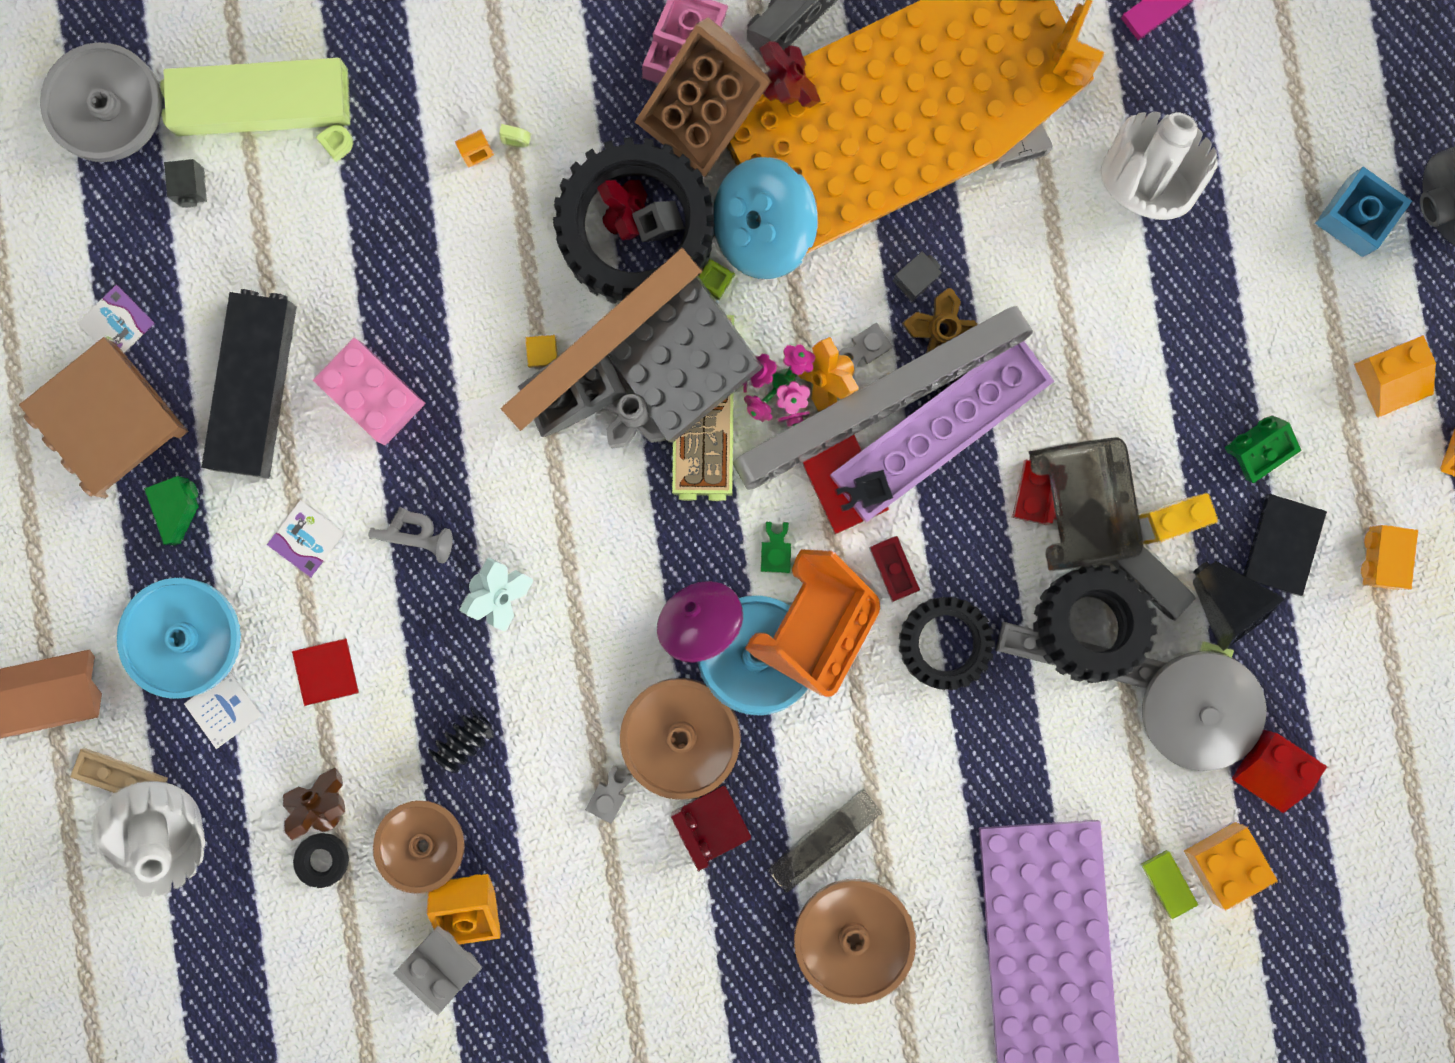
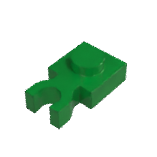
M766 521V533L769 536V542H762L760 572L790 573L791 543H784L789 522H783L782 532L776 534L771 529L772 522Z

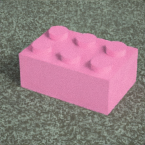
M355 337L313 379L375 441L385 446L426 404Z

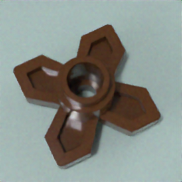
M336 768L321 774L311 789L298 786L283 795V807L290 814L284 821V833L291 840L306 834L311 826L321 832H328L339 823L340 815L345 813V801L337 793L343 786L342 775Z

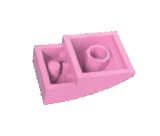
M667 0L654 30L652 44L642 65V78L659 84L695 25L706 18H710L722 28L728 5L714 0Z

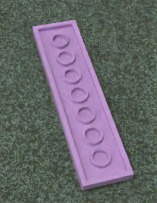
M1025 341L967 372L830 474V477L839 488H854V479L884 470L893 498L866 508L862 507L861 501L853 506L866 523L1055 381ZM843 493L845 497L848 499V501H850L849 495Z

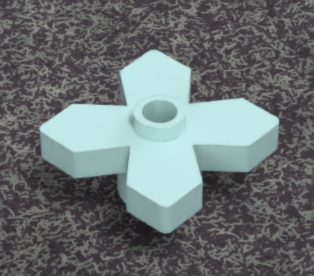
M487 558L481 571L471 579L469 584L471 593L467 594L460 607V611L476 620L486 615L487 623L502 631H506L514 617L510 601L525 596L533 579L517 570L507 575V566L492 558Z

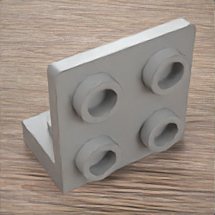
M437 926L394 972V975L438 1016L455 995L482 969V966L471 953L465 951L454 940V937L449 932Z

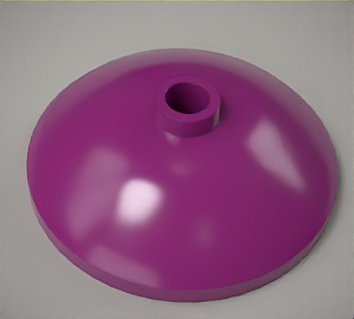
M711 581L691 584L675 593L662 608L657 621L658 640L670 656L680 661L699 662L710 659L728 648L737 637L743 622L742 604L735 592L724 584Z

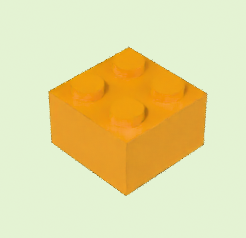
M1237 822L1230 824L1184 850L1212 903L1224 911L1278 882L1248 827Z

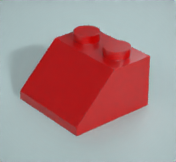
M1263 730L1258 742L1246 755L1232 780L1278 811L1285 813L1312 792L1328 766L1278 733Z

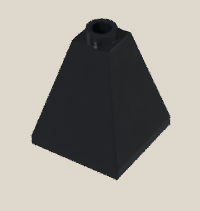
M1206 561L1193 571L1196 577L1192 583L1217 644L1223 651L1267 620L1284 601L1279 594L1217 561L1211 565Z

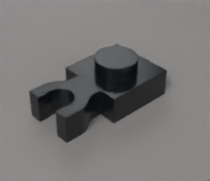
M884 470L854 479V488L841 487L835 490L836 496L846 493L850 497L848 504L840 506L842 512L851 509L859 501H861L862 507L866 508L893 498Z

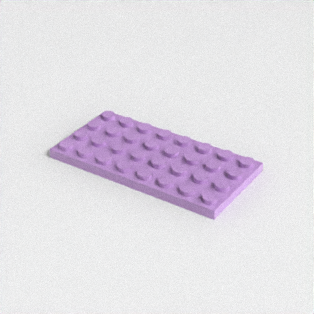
M1084 820L979 827L996 1063H1119L1101 821Z

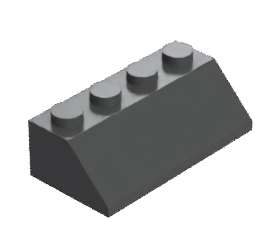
M771 0L768 4V9L762 15L757 14L749 21L747 25V41L760 54L759 48L768 41L777 42L784 50L792 45L838 0Z

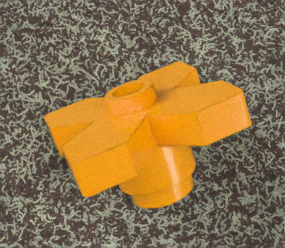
M830 337L819 341L812 347L813 354L815 355L812 371H804V373L798 375L800 379L813 384L812 401L818 412L835 404L837 397L843 399L858 390V386L852 377L854 374L852 360L846 355H839V351Z

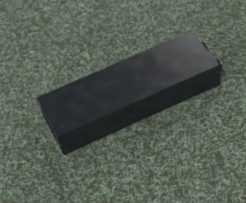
M241 289L240 293L229 292L201 468L270 479L297 306L288 300V296L270 293L269 297L259 296V292L248 289Z

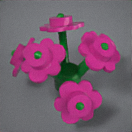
M801 344L795 347L787 345L784 348L783 353L785 357L783 363L786 366H790L788 369L783 368L780 371H776V362L770 360L769 355L766 353L761 354L760 357L756 356L763 368L749 379L752 386L761 388L764 383L770 384L772 382L773 389L762 400L755 395L753 397L750 395L744 397L747 411L754 419L761 422L772 419L770 414L771 408L767 403L776 394L779 398L777 400L778 407L785 408V411L790 414L778 418L779 423L786 422L787 426H795L804 421L803 417L809 416V411L797 413L799 408L807 407V398L810 395V390L805 385L799 386L798 382H796V377L804 373V371H812L815 355L811 351L806 350ZM748 381L743 384L744 393H747Z

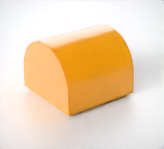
M482 129L455 141L467 167H472L494 155Z

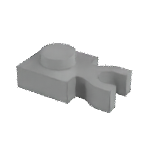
M876 322L853 337L851 341L855 346L839 350V355H850L855 368L859 360L864 359L866 364H869L891 350L893 346Z
M614 765L608 775V785L599 783L585 809L612 824L626 798L620 791L628 786L633 777L628 773L623 782H618L615 779V773L618 768Z

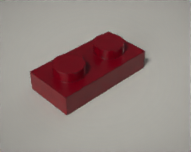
M898 536L869 547L891 602L920 591Z

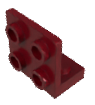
M725 785L672 811L670 816L698 872L708 867L710 860L751 839V834Z

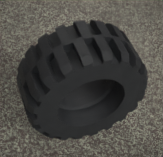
M1086 565L1077 570L1074 569L1052 582L1050 587L1044 590L1040 596L1041 603L1036 605L1034 615L1038 616L1037 621L1033 622V632L1039 633V639L1035 640L1038 649L1044 648L1047 654L1043 658L1047 663L1054 662L1057 665L1055 670L1062 675H1071L1070 678L1078 682L1086 680L1088 683L1109 681L1127 675L1133 671L1134 667L1140 666L1146 660L1144 654L1150 652L1154 646V642L1150 638L1157 634L1158 625L1152 624V618L1157 617L1155 607L1149 608L1147 601L1151 597L1147 591L1141 593L1138 589L1141 583L1135 578L1126 579L1127 572L1119 568L1111 571L1108 565H1099L1097 567ZM1081 598H1097L1106 603L1115 614L1118 623V635L1110 649L1103 652H1094L1085 648L1075 638L1070 625V613L1074 603Z

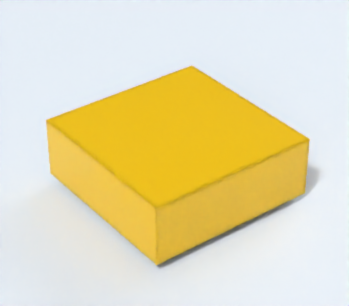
M555 335L526 337L527 363L529 368L545 367L558 358Z

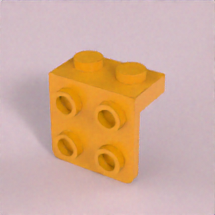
M1085 0L1083 5L1077 3L1072 16L1069 17L1063 30L1064 36L1052 57V61L1056 62L1052 73L1063 77L1067 83L1072 85L1086 86L1105 54L1101 50L1077 41L1093 0Z

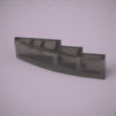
M864 789L858 791L840 809L833 811L816 828L808 831L770 865L767 870L785 893L789 892L882 814L881 810Z

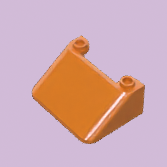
M801 549L794 561L792 573L803 585L773 638L766 633L754 634L745 649L755 658L815 693L831 697L840 688L880 611V601L878 596L835 552Z

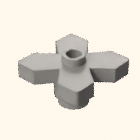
M625 394L605 407L607 411L618 416L606 428L607 440L611 448L628 446L637 431L651 443L667 440L647 412V405L641 396Z

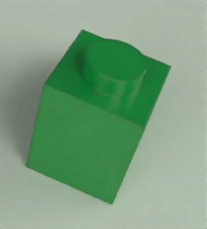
M177 476L144 488L164 545L176 546L181 544L199 506L196 500L198 491L195 484L189 478Z

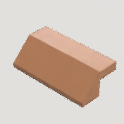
M90 649L1 668L0 739L98 718L102 693L91 680L95 656Z

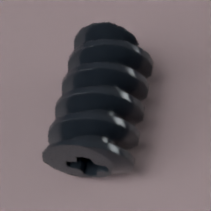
M473 706L470 707L473 714L472 718L464 714L461 716L465 724L463 727L457 723L452 725L456 732L455 735L445 731L444 735L447 742L435 741L439 749L437 752L428 748L431 757L441 767L451 773L456 774L460 771L459 764L465 765L469 762L467 755L475 756L477 754L475 746L483 748L486 745L484 738L491 740L494 737L490 722Z

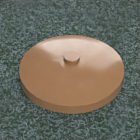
M667 679L645 689L630 704L624 715L620 730L621 752L630 773L643 787L652 793L670 799H692L713 791L728 777L740 751V726L734 710L720 702L705 683L694 679Z
M844 879L821 888L806 902L796 922L794 947L802 973L816 990L838 1002L864 1004L887 996L906 978L915 957L916 934L907 909L890 890L869 880Z

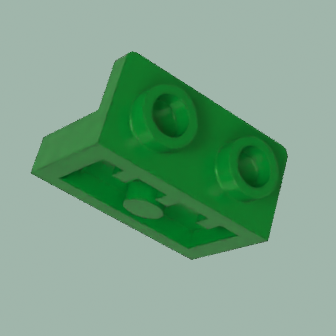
M1273 415L1263 418L1255 427L1246 433L1238 435L1234 438L1233 442L1225 446L1227 453L1236 457L1246 480L1251 483H1255L1302 451L1290 423Z

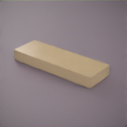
M87 748L80 749L70 776L76 780L113 793L132 784L148 781L166 783L168 777Z

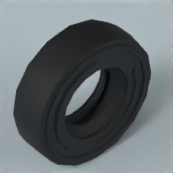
M326 833L311 835L303 840L295 851L293 859L294 871L300 881L309 887H329L339 881L347 871L349 862L348 850L342 840L334 835ZM323 849L330 853L332 865L329 870L319 872L313 869L310 858L315 850Z

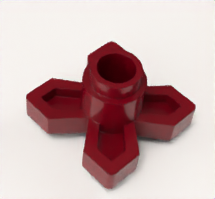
M768 41L759 48L765 64L770 68L765 74L771 82L763 92L768 100L773 101L777 99L782 104L789 105L798 100L803 107L810 108L821 101L815 85L805 76L804 68L806 62L799 47L790 45L783 50L777 42Z
M606 180L597 187L603 202L609 206L602 217L603 224L610 233L614 235L619 234L622 240L634 239L639 235V231L632 214L646 207L647 193L640 180H629L622 186L616 180Z

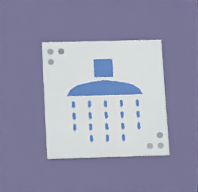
M231 672L214 688L196 695L184 703L216 749L262 716Z

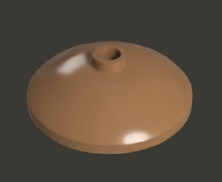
M423 800L401 804L383 818L376 830L373 841V856L376 867L382 877L396 889L408 893L433 891L447 883L460 867L465 845L463 831L455 816L437 803ZM422 840L428 843L426 851H422L419 848V843Z

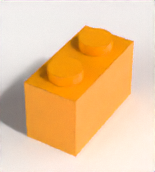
M1386 525L1369 527V531L1364 539V545L1367 548L1366 560L1361 567L1363 585L1396 590H1411L1418 530Z

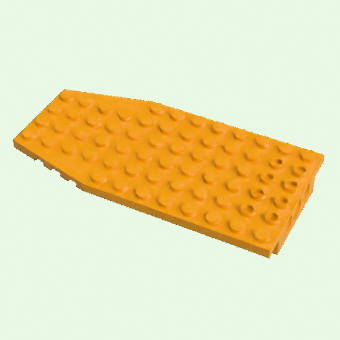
M919 0L804 56L806 62L804 68L805 76L815 85L821 101L810 108L803 107L798 100L791 105L782 104L777 99L770 101L762 94L727 145V148L736 166L749 159L771 157L787 162L788 166L798 175H802L806 179L813 192L818 215L817 233L813 246L807 251L809 253L997 161L1041 123H1044L1061 106H1064L1089 85L1094 76L1092 75L1086 86L1069 84L1063 77L1052 73L1056 62L1052 61V57L1064 36L1063 30L1066 26V22L1054 0Z

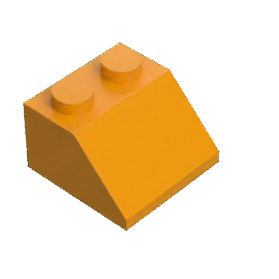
M1424 335L1354 363L1377 417L1434 395L1436 362Z
M475 874L470 877L450 879L443 886L428 892L427 915L433 929L437 926L441 927L444 931L449 932L459 945L501 938L495 890L489 874Z

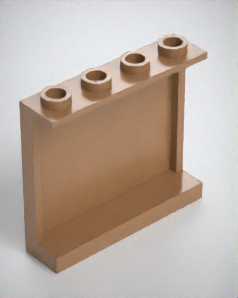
M105 337L101 338L19 404L26 413L23 415L26 422L34 429L38 428L44 435L42 437L44 444L52 451L59 453L63 458L60 461L63 467L71 474L75 473L81 480L79 486L91 497L96 496L106 499L109 496L105 492L165 442L173 436L180 439L189 432L118 345Z

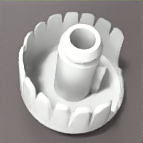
M1146 112L1132 115L1121 126L1102 162L1101 177L1105 188L1117 202L1141 216L1158 220H1170L1185 215L1194 206L1217 168L1218 160L1215 148L1211 149V141L1207 137L1199 145L1203 134L1197 128L1196 122L1186 114H1167L1159 123L1158 120L1161 116L1159 112H1151L1147 116Z
M157 781L129 785L111 795L102 804L95 816L92 827L94 849L111 867L117 870L120 869L124 874L130 873L135 884L137 896L141 898H150L153 895L154 888L158 896L168 894L171 891L172 882L174 889L180 888L186 882V875L187 879L191 878L196 873L197 866L203 861L205 838L200 810L194 799L183 789L175 785Z

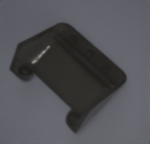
M1114 437L1067 443L1029 451L1030 466L1033 473L1037 475L1049 474L1060 543L1048 546L1045 551L1048 571L1087 567L1136 557L1142 552L1143 538L1127 446L1121 438Z

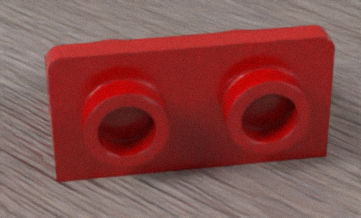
M1024 460L1012 518L1043 525L1053 524V521L1058 519L1061 511V503L1058 502L1060 491H1064L1067 482V474L1064 473L1065 466L1060 464L1054 466L1032 460Z

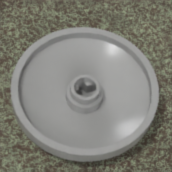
M90 43L70 50L51 67L42 85L40 109L48 132L63 148L85 160L111 162L132 155L150 140L160 121L162 94L154 73L136 54L115 44Z
M1196 651L1172 659L1155 673L1144 693L1142 720L1148 738L1165 758L1186 769L1212 771L1236 763L1252 750L1264 729L1266 701L1258 680L1244 665L1221 653Z

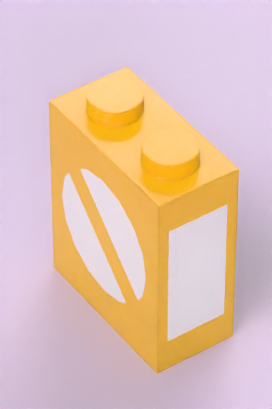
M1208 493L1184 498L1130 517L1138 541L1142 545L1162 542L1219 522Z

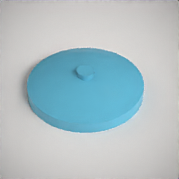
M187 578L165 579L142 589L126 606L117 630L118 654L127 674L144 690L165 698L192 697L214 688L231 671L237 659L241 642L238 617L227 598L209 584Z
M766 596L741 597L739 600L743 608V622L737 637L720 654L710 659L699 661L700 673L712 694L729 708L750 715L777 713L797 702L808 688L755 658L745 647L750 638L756 633H766L773 638L790 606L780 600Z

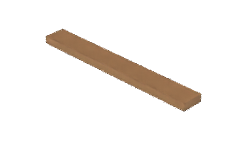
M681 248L500 409L520 431L524 429L700 274L702 270L685 250Z

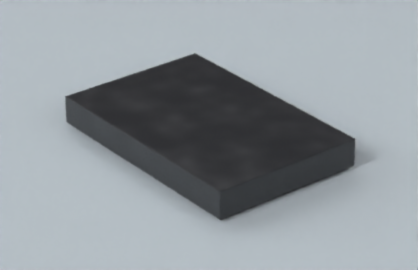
M1267 494L1243 576L1260 585L1296 596H1303L1327 511L1273 494Z

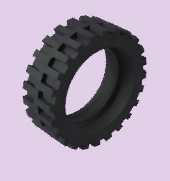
M633 137L624 138V145L614 147L612 140L604 142L605 150L597 154L592 148L585 153L587 160L582 165L576 161L570 167L572 175L569 180L566 178L562 179L559 185L562 191L560 198L555 197L554 208L556 210V217H553V227L556 231L558 247L568 267L572 270L575 278L581 284L584 283L591 293L596 296L601 294L606 297L608 302L616 304L617 300L622 301L662 266L660 265L643 272L621 271L603 262L591 248L585 231L586 213L592 198L598 192L597 187L606 180H616L627 176H647L666 184L678 197L685 215L684 235L674 254L683 248L697 266L703 270V263L706 258L710 257L712 251L714 209L708 186L705 187L703 183V175L698 168L693 170L690 166V159L684 154L680 157L676 156L673 152V147L664 144L662 149L655 147L653 139L644 138V144H634Z

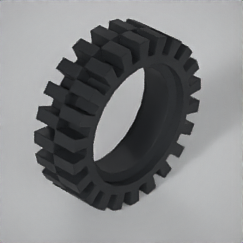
M955 597L933 598L919 604L916 609L908 614V618L901 626L903 627L902 631L899 633V652L902 654L901 659L904 665L907 666L910 674L921 683L940 690H957L960 687L969 686L972 681H977L981 677L980 674L988 669L989 666L987 664L994 655L991 653L992 647H995V641L992 640L991 635L994 633L987 623L989 621L986 616H983L980 613L981 610L976 606H972L970 602ZM941 615H950L962 620L968 626L973 638V650L969 659L961 667L952 671H940L931 667L923 659L919 648V637L922 629L933 618Z

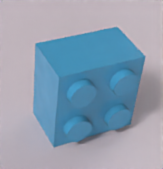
M1363 166L1345 180L1315 224L1358 255L1364 257L1381 246L1412 200Z

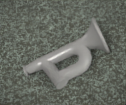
M399 507V510H397L396 516L392 519L393 521H391L392 523H390L387 530H379L372 527L369 530V539L374 538L385 542L427 549L436 556L439 563H445L448 560L452 549L453 536L450 529L445 528L441 533L433 536L434 526L428 516L409 512L402 507ZM403 523L419 525L422 528L421 533L418 535L399 532Z

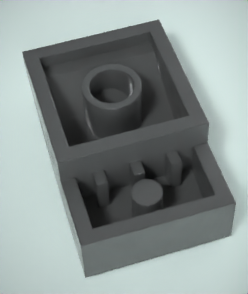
M605 356L534 419L541 437L549 436L574 425L627 394L609 356ZM551 363L518 386L519 390H522Z

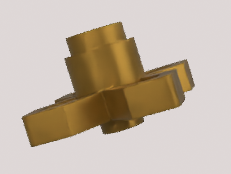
M952 288L944 290L934 298L933 316L915 312L902 323L911 337L930 338L927 352L978 324L975 320H959L957 314L961 301ZM941 323L947 327L944 335L939 330Z

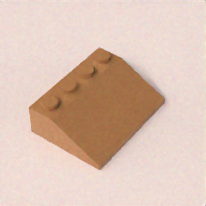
M706 18L695 25L635 120V123L663 145L672 146L674 154L678 157L684 154L690 159V166L694 170L698 168L703 177H706L771 80L730 34L710 18Z

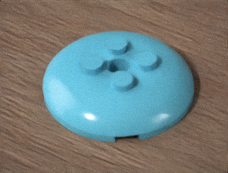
M771 157L749 159L736 166L720 184L713 204L714 234L721 252L733 267L745 275L757 279L782 277L799 267L808 249L813 246L818 226L816 201L806 179L802 175H798L788 166L787 162ZM759 215L761 217V223L756 221V219L759 218Z

